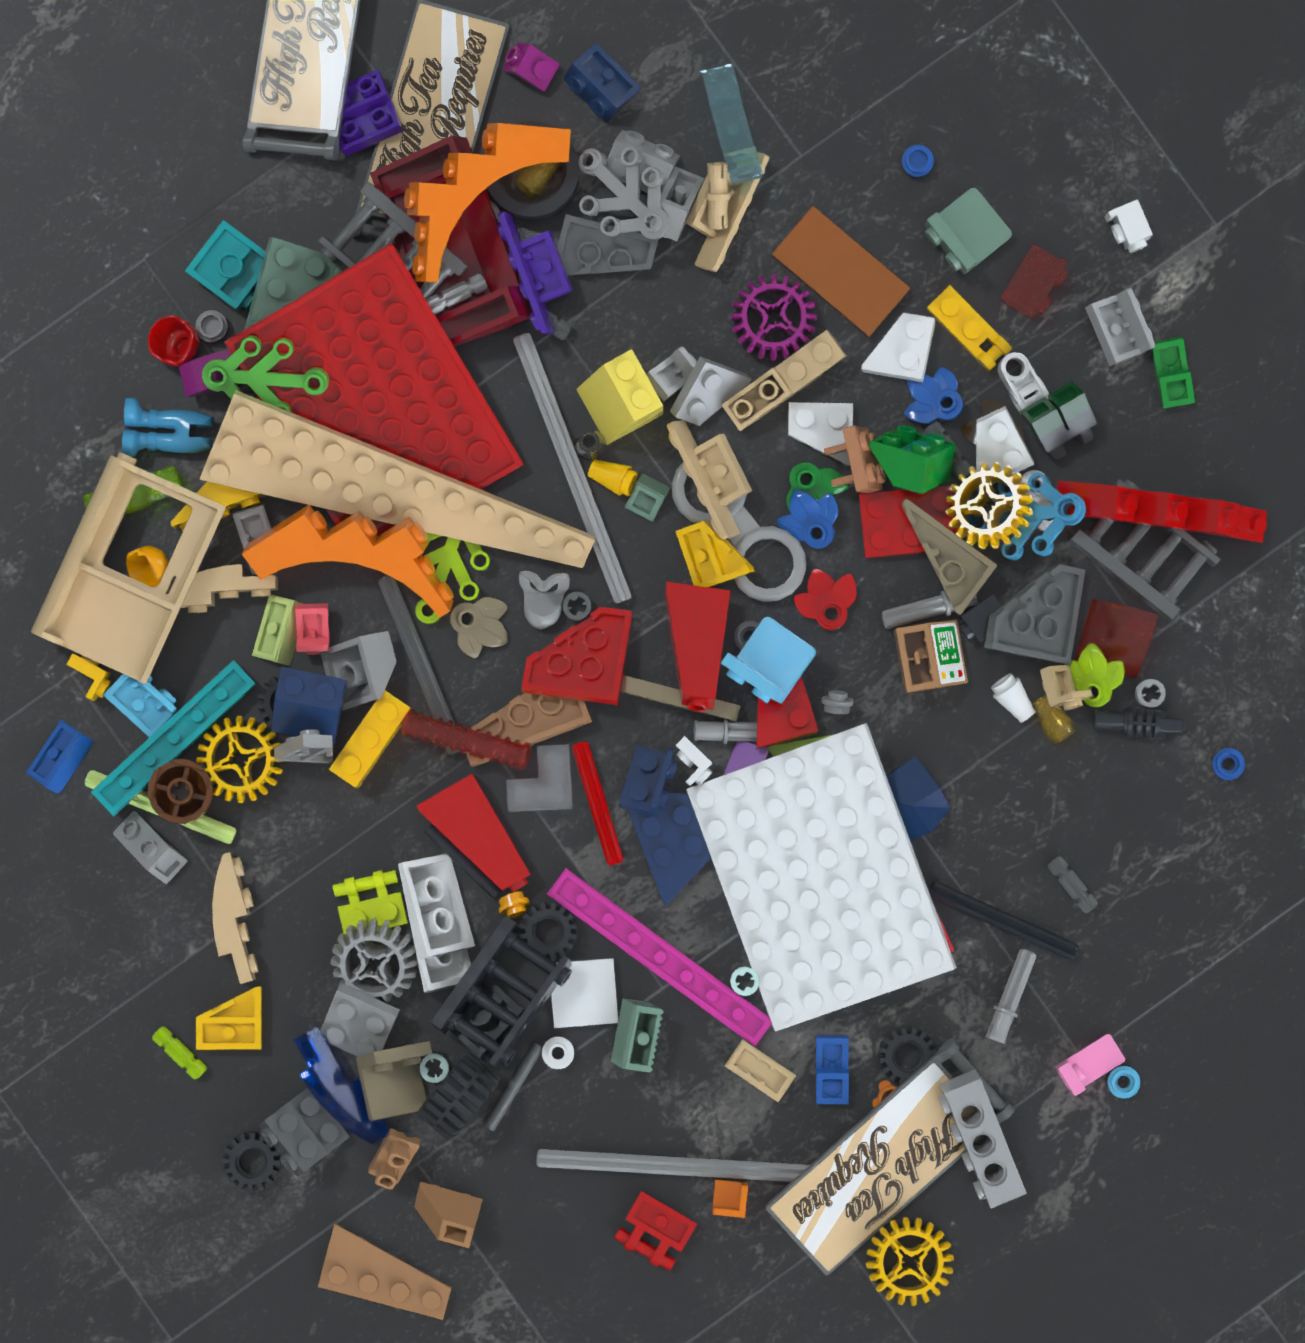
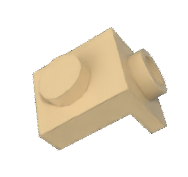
M1069 665L1049 666L1040 670L1043 689L1047 694L1050 707L1063 706L1064 710H1071L1083 706L1082 700L1092 697L1091 690L1076 691Z

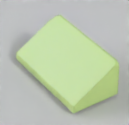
M275 595L268 597L252 656L290 666L297 642L295 607L296 604L303 603Z

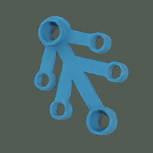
M1039 472L1033 473L1028 479L1030 489L1036 493H1042L1054 505L1041 507L1034 500L1032 503L1025 505L1033 510L1032 515H1023V518L1029 522L1028 527L1021 526L1019 528L1021 537L1018 538L1014 535L1011 538L1010 545L1005 543L1002 545L1001 551L1003 556L1013 561L1020 559L1024 552L1023 545L1041 522L1053 519L1043 535L1035 537L1032 541V550L1040 556L1050 555L1054 549L1053 541L1066 525H1076L1084 518L1086 513L1084 500L1074 493L1061 494L1050 484V480L1046 475ZM1042 478L1043 484L1041 487L1036 488V480ZM998 483L1000 494L1006 497L1013 496L1012 491L1005 492V484ZM1070 505L1075 506V511L1072 515L1067 514V509ZM1012 511L1001 515L1000 525L1007 520ZM966 515L969 524L978 528L977 522L983 516ZM984 522V525L979 529H988L987 524ZM1042 541H1046V548L1040 551L1039 544ZM1012 545H1016V552L1013 555H1009V548Z

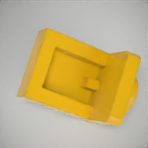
M72 653L66 665L94 680L86 694V698L92 701H96L98 697L103 698V694L111 685V681L108 680L111 673L98 667V662L83 655L80 657Z

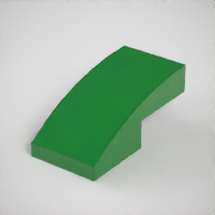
M1180 336L1154 341L1155 347L1151 349L1162 407L1165 409L1195 403L1191 372L1188 370L1184 338Z

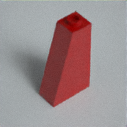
M667 582L664 600L681 705L688 706L690 710L703 712L707 709L714 710L730 591Z
M470 774L416 806L423 816L502 891L509 888L511 892H514L528 884L526 877L531 875L474 774Z

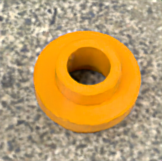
M521 891L510 893L499 900L501 907L498 910L500 915H507L510 919L516 918L526 913L525 908L530 905L529 898L524 897Z

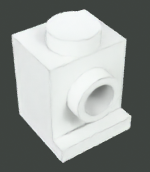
M1138 199L1109 211L1105 216L1107 223L1113 221L1115 224L1111 226L1117 243H1123L1125 250L1128 249L1130 253L1146 247V241L1153 235Z

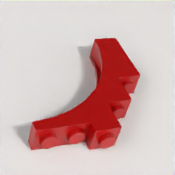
M1060 480L1057 483V490L1061 494L1074 493L1084 500L1086 504L1084 517L1144 524L1263 543L1267 515L1265 510L1241 506L1240 504L1223 500L1143 491L1114 485ZM1070 505L1068 507V515H1072L1074 513V505Z

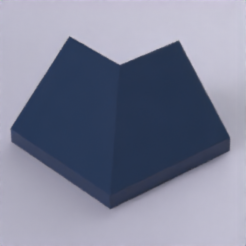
M914 755L886 775L909 839L912 840L931 833L950 810V806L940 787Z

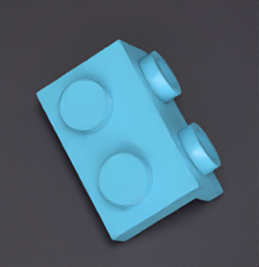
M122 674L103 696L149 738L177 713V708L173 705L177 700L164 688L160 691L150 684L153 680L151 676L147 683L144 684Z

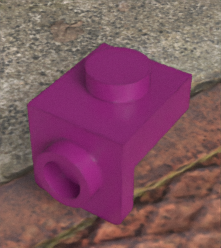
M518 42L508 51L503 70L509 74H515L537 90L545 92L560 64L533 45Z

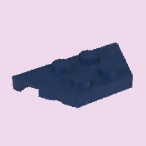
M669 792L665 809L659 808L656 818L628 810L664 905L669 904L711 858L689 795Z

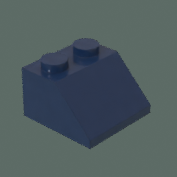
M281 667L274 701L271 732L297 737L300 735V731L319 730L320 735H332V744H335L348 681L341 678Z

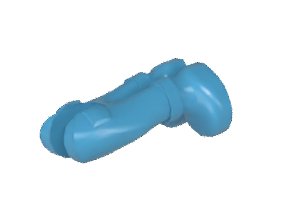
M125 399V427L174 429L175 433H142L135 430H124L122 437L123 454L134 457L139 450L148 448V451L161 450L172 453H197L212 449L213 439L189 437V427L212 428L214 427V417L189 410L158 411L157 409H150V412L141 408L137 399Z

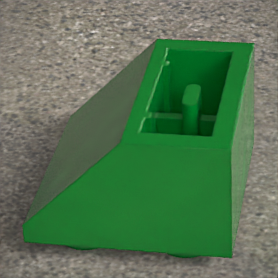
M902 425L870 441V449L893 486L924 494L950 480L956 444L945 441V437L942 435H924L917 433L913 427Z

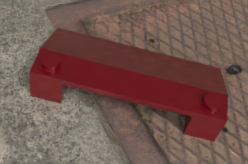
M451 135L370 172L374 186L407 213L408 208H405L404 195L406 189H409V183L446 184L447 178H444L443 166L445 160L448 159V153H473L467 137ZM486 189L480 192L463 211L450 233L446 245L469 268L462 276H458L456 273H453L451 277L448 275L431 295L437 294L439 296L441 291L462 281L468 282L469 278L476 274H481L487 284L485 291L477 295L473 293L471 298L450 308L448 306L444 307V311L435 315L453 346L500 331L531 318L530 307L520 291V280L509 261V250L506 242L499 234L497 228L498 221ZM385 214L386 219L388 221L390 217L387 214ZM409 215V216L412 217L416 222H419V217H420V216H411V215ZM406 231L394 238L401 259L413 247L411 243L415 239ZM411 268L409 272L413 279L416 280V275ZM415 281L416 284L418 285L419 289H420V287L425 283V282Z

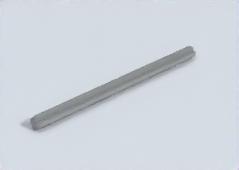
M530 333L518 335L513 339V343L587 533L595 536V542L592 547L612 599L616 604L625 602L632 597V594Z
M548 1149L538 1150L536 1160L538 1167L785 1182H792L810 1166L804 1164Z

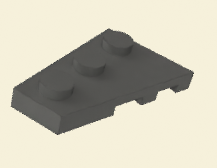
M565 215L557 248L568 276L651 270L659 239H648L638 232L620 233L616 237H610L602 233L600 229L601 223ZM608 225V231L611 232L614 226Z

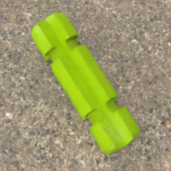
M160 1027L153 1034L152 1040L158 1046H163L165 1048L164 1051L181 1068L185 1067L187 1069L186 1072L193 1079L196 1080L202 1076L207 1069L206 1065L200 1059L196 1060L194 1058L195 1055L178 1038L174 1039L172 1037L173 1033L166 1027Z

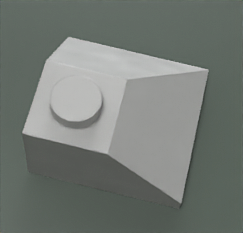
M388 631L359 636L329 647L328 651H323L320 654L326 676L348 681L342 711L382 698L397 662Z

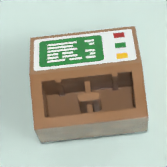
M957 620L925 623L896 628L894 630L904 694L968 683Z

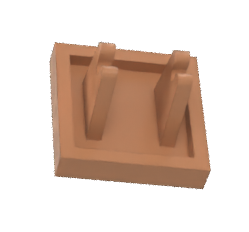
M855 425L842 428L845 443L824 448V453L830 456L848 452L852 474L831 480L832 487L854 483L856 492L875 493L883 491L882 483L885 482V473L881 465L877 464L876 457L869 447L870 441L876 438L875 433H870V428Z

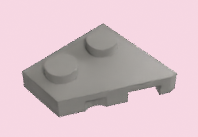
M700 356L670 412L676 418L700 426L718 411L723 403L750 384L752 379L746 373Z
M319 730L300 731L299 736L287 738L285 743L274 748L275 761L331 764L333 763L332 735H320Z

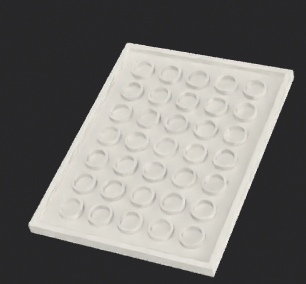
M867 723L687 789L750 965L759 976V989L775 1031L957 968Z

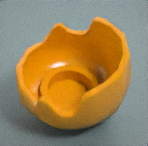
M153 546L140 547L129 552L126 556V566L130 578L150 587H157L170 561L162 550Z

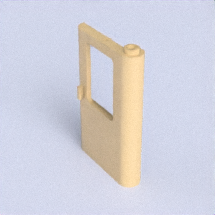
M119 452L117 457L111 455L32 627L31 633L146 684L226 506L136 467V459ZM141 484L189 504L192 507L189 520L157 587H150L110 569L103 562L136 487Z

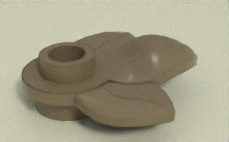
M483 597L474 604L467 602L459 603L451 610L450 624L457 632V644L464 654L476 659L481 652L482 645L499 647L508 642L507 632L499 621L508 608L504 602L491 597ZM466 612L471 615V622L467 625L461 621L462 615Z

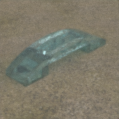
M733 64L701 71L724 162L728 163L727 172L731 184L763 177L741 101Z

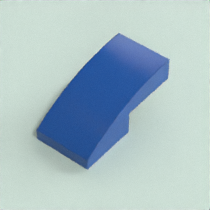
M816 1035V1104H849L848 1035Z

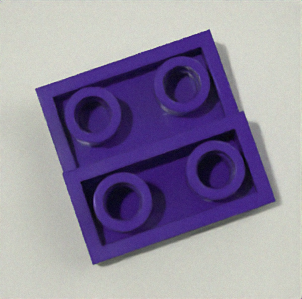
M379 69L357 78L347 85L339 136V145L345 157L403 132L394 103Z

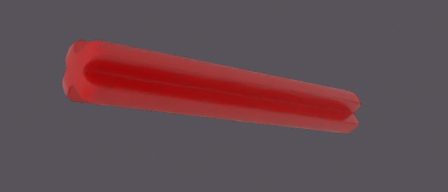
M587 741L572 745L573 754L606 863L612 866L621 863L623 855L589 743Z

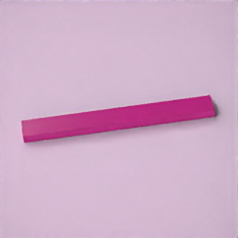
M565 868L547 893L555 901L753 1046L757 1045L772 1024L769 1016L567 868Z

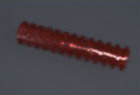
M414 709L408 711L402 724L401 732L403 737L407 738L411 735L413 740L421 738L423 743L431 741V744L434 746L439 743L441 748L445 749L449 746L451 751L459 749L462 754L470 752L469 755L472 757L477 754L482 760L487 757L490 762L497 760L500 765L508 763L510 768H513L515 765L518 766L520 771L526 768L531 753V746L528 742L521 744V741L518 739L513 742L511 737L501 738V734L492 736L490 731L482 733L480 728H477L475 731L469 725L466 728L463 727L462 723L454 725L452 720L444 722L442 717L434 719V715L431 714L426 717L424 712L420 711L416 714Z

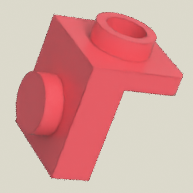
M328 603L296 604V651L304 652L307 655H318L323 651H328L330 644Z

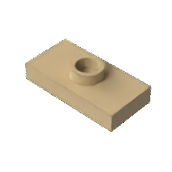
M743 1039L724 1065L777 1102L780 1101L796 1077L794 1073Z

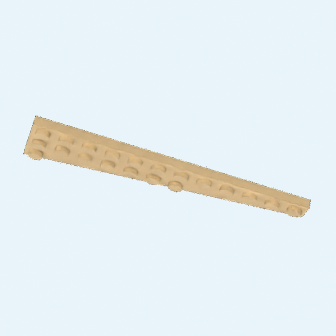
M237 390L234 392L200 476V480L353 515L360 511L364 518L369 517L372 520L394 525L410 517L414 524H420L424 531L580 568H583L595 542L594 535Z

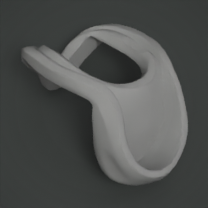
M521 571L519 573V584L524 592V615L526 620L532 627L537 629H544L554 625L561 614L564 595L570 585L569 575L557 573L543 581L536 573ZM558 583V588L556 590L550 592H543L548 591L552 586Z

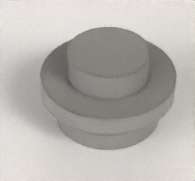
M208 310L197 318L195 327L201 339L213 343L224 338L228 330V323L220 312Z
M832 690L829 691L827 696L822 697L821 703L824 704V711L827 713L848 714L850 713V706H853L854 699L848 697V693L845 691Z

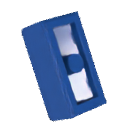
M61 719L26 771V774L47 789L59 794L94 741Z

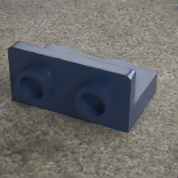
M598 43L577 58L563 77L569 88L577 93L590 106L591 110L605 122H609L616 112L636 96L641 89L639 84Z
M639 745L636 746L619 801V808L656 818L659 808L665 809L669 796V790L665 789L667 779H674L678 766V761L673 760V749L668 748L667 753Z

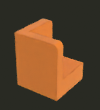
M715 1179L712 1214L745 1218L748 1183Z

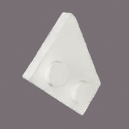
M903 313L862 364V371L864 373L923 382L936 322L935 318Z
M789 402L788 436L811 446L822 454H825L824 448L845 443L842 428L853 426V403ZM848 452L830 455V457L842 462V464L850 466Z
M1006 406L977 419V472H980L981 463H986L989 471L994 462L1001 465V471L1006 466H1010L1013 469L1012 475L1034 465V460Z

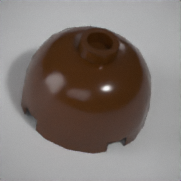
M174 759L154 771L148 783V798L152 808L162 819L174 824H187L198 820L207 812L213 798V786L209 775L200 765L186 759Z

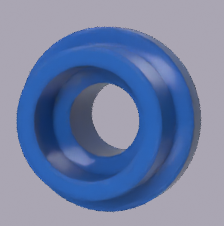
M1221 749L1213 757V771L1221 779H1236L1244 771V758L1236 749ZM1225 758H1230L1233 761L1234 765L1231 770L1223 768L1222 763Z

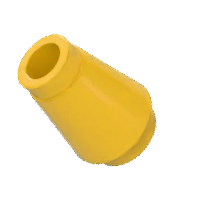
M594 459L589 468L588 477L618 496L622 494L629 496L636 484L638 472L633 471L631 466Z

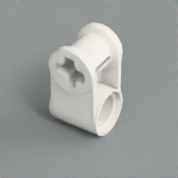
M1013 352L1006 355L999 362V377L1007 388L1010 398L1019 413L1044 397L1050 401L1048 397L1049 392L1044 383L1036 375L1028 359L1023 354ZM1008 360H1016L1020 363L1021 373L1019 376H1011L1007 373L1006 363ZM1032 392H1035V395H1033L1032 397L1026 400L1024 399L1025 396L1031 394Z

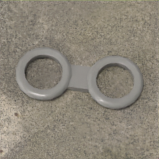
M682 462L676 469L672 481V499L678 511L690 522L699 523L705 520L711 522L712 517L710 513L696 510L689 504L685 496L684 485L688 475L683 468ZM746 494L727 505L740 531L738 536L728 538V540L743 557L754 543L761 540L772 539L781 542L789 549L793 557L794 567L788 580L776 588L764 589L755 586L748 580L746 575L735 578L734 581L737 587L750 598L762 602L779 601L791 595L802 583L806 572V555L799 540L787 530L775 526L760 527L743 506L747 497Z

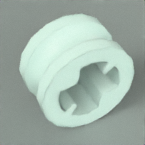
M746 966L736 969L730 979L733 990L743 996L753 994L760 982L756 971ZM746 972H749L753 976L750 979L754 980V985L752 988L746 986L744 990H740L737 987L740 983L735 982L738 975L744 976Z
M433 1053L427 1055L420 1064V1073L428 1082L438 1083L448 1075L449 1063L441 1054ZM434 1059L441 1061L440 1068L443 1070V1073L440 1076L436 1073L435 1077L428 1075L429 1068L426 1066V1063L429 1060L433 1063Z

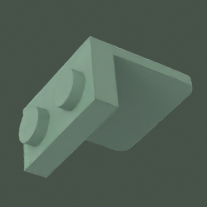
M970 188L939 214L938 212L934 213L926 220L924 225L927 229L925 234L935 246H941L947 254L945 258L955 271L960 270L963 275L967 274L1012 236L1011 230L976 188Z

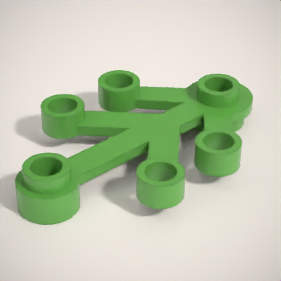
M247 336L242 341L241 347L226 360H211L202 371L204 384L213 391H224L231 400L235 390L242 392L235 383L248 384L262 401L276 407H283L291 413V406L286 402H282L268 386L304 388L311 395H320L327 389L330 382L328 373L319 367L309 369L306 374L267 372L281 359H287L293 353L294 344L288 338L277 340L273 349L250 370H235L247 357L256 356L262 348V343L258 337ZM253 341L257 346L256 351H249L246 348V342ZM285 343L289 347V352L286 354L281 353L278 350V345ZM214 371H220L223 374L222 381H216L213 378L212 374ZM313 377L319 379L320 387L313 388L309 384V379Z

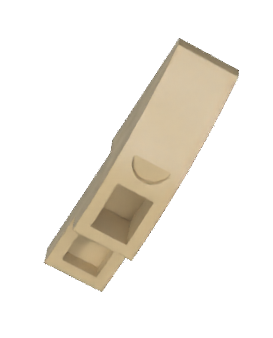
M826 330L778 366L767 371L723 403L722 407L739 431H742L822 376L825 371L847 355L830 331Z
M243 564L207 569L196 573L181 608H188V613H206L207 607L215 606L216 593H219V599L239 598L238 592H251V597L271 596V591L278 590V577L269 575L261 580L258 576L246 577V570Z
M228 852L222 856L214 885L212 903L213 929L218 955L232 954L239 982L242 984L256 980L254 973L259 972L254 953L248 954L245 942L250 941L245 922H239V917L249 915V907L254 905L249 888L243 889L240 876L245 875L240 857L234 858L233 852Z

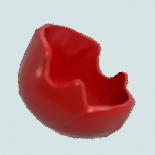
M175 315L159 318L150 328L147 337L150 354L172 367L181 366L189 362L196 355L200 342L193 325Z

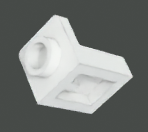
M684 736L676 744L680 749L676 755L689 768L693 764L698 767L686 783L689 786L694 782L701 785L712 774V771L708 768L712 762Z

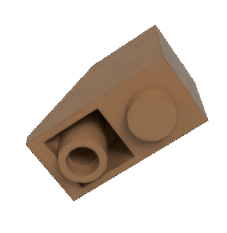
M420 1182L414 1207L438 1240L469 1248L483 1199L441 1188L437 1185Z

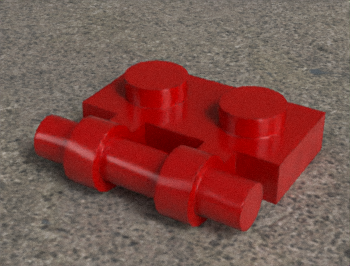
M641 1190L625 1220L635 1225L634 1230L630 1233L620 1227L614 1239L623 1243V1248L632 1252L635 1250L650 1259V1264L656 1267L660 1265L670 1271L676 1259L667 1255L666 1251L671 1246L681 1252L697 1226V1222ZM644 1231L661 1240L657 1248L640 1239Z

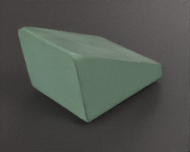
M641 474L624 508L653 522L670 487L645 474Z

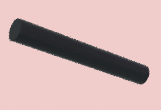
M433 824L423 832L493 899L500 893L501 889Z

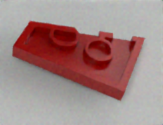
M802 676L782 704L771 698L766 703L758 697L756 750L817 734V724Z

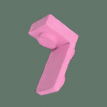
M1106 1034L1057 1064L1054 1068L1069 1092L1076 1096L1086 1090V1085L1125 1062V1057L1112 1036Z

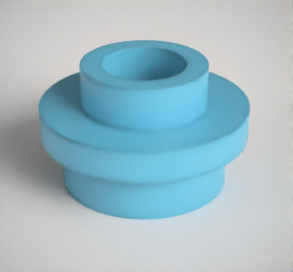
M1119 1066L1110 1072L1107 1084L1110 1092L1116 1097L1130 1098L1139 1090L1140 1078L1138 1073L1131 1067ZM1121 1076H1127L1129 1079V1084L1125 1088L1118 1086V1079Z

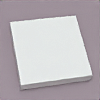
M614 958L572 961V965L569 968L572 970L569 979L562 987L557 985L551 994L554 1028L618 1023Z

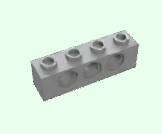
M972 1070L939 1084L943 1095L938 1096L945 1115L951 1113L955 1122L949 1125L956 1143L963 1142L966 1150L965 1153L961 1154L968 1172L974 1170L978 1181L973 1182V1186L979 1200L986 1199L990 1208H994L1027 1194L977 1071ZM965 1107H976L973 1115L969 1117L961 1116ZM978 1135H987V1140L984 1144L979 1146L973 1145V1140ZM992 1163L999 1164L996 1172L992 1174L984 1173L988 1165Z

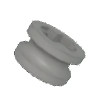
M1147 679L1140 682L1135 690L1137 702L1145 708L1157 707L1164 701L1166 695L1163 684L1155 679ZM1154 685L1157 688L1155 693H1159L1158 699H1151L1149 702H1146L1143 699L1146 694H1142V689L1150 688Z

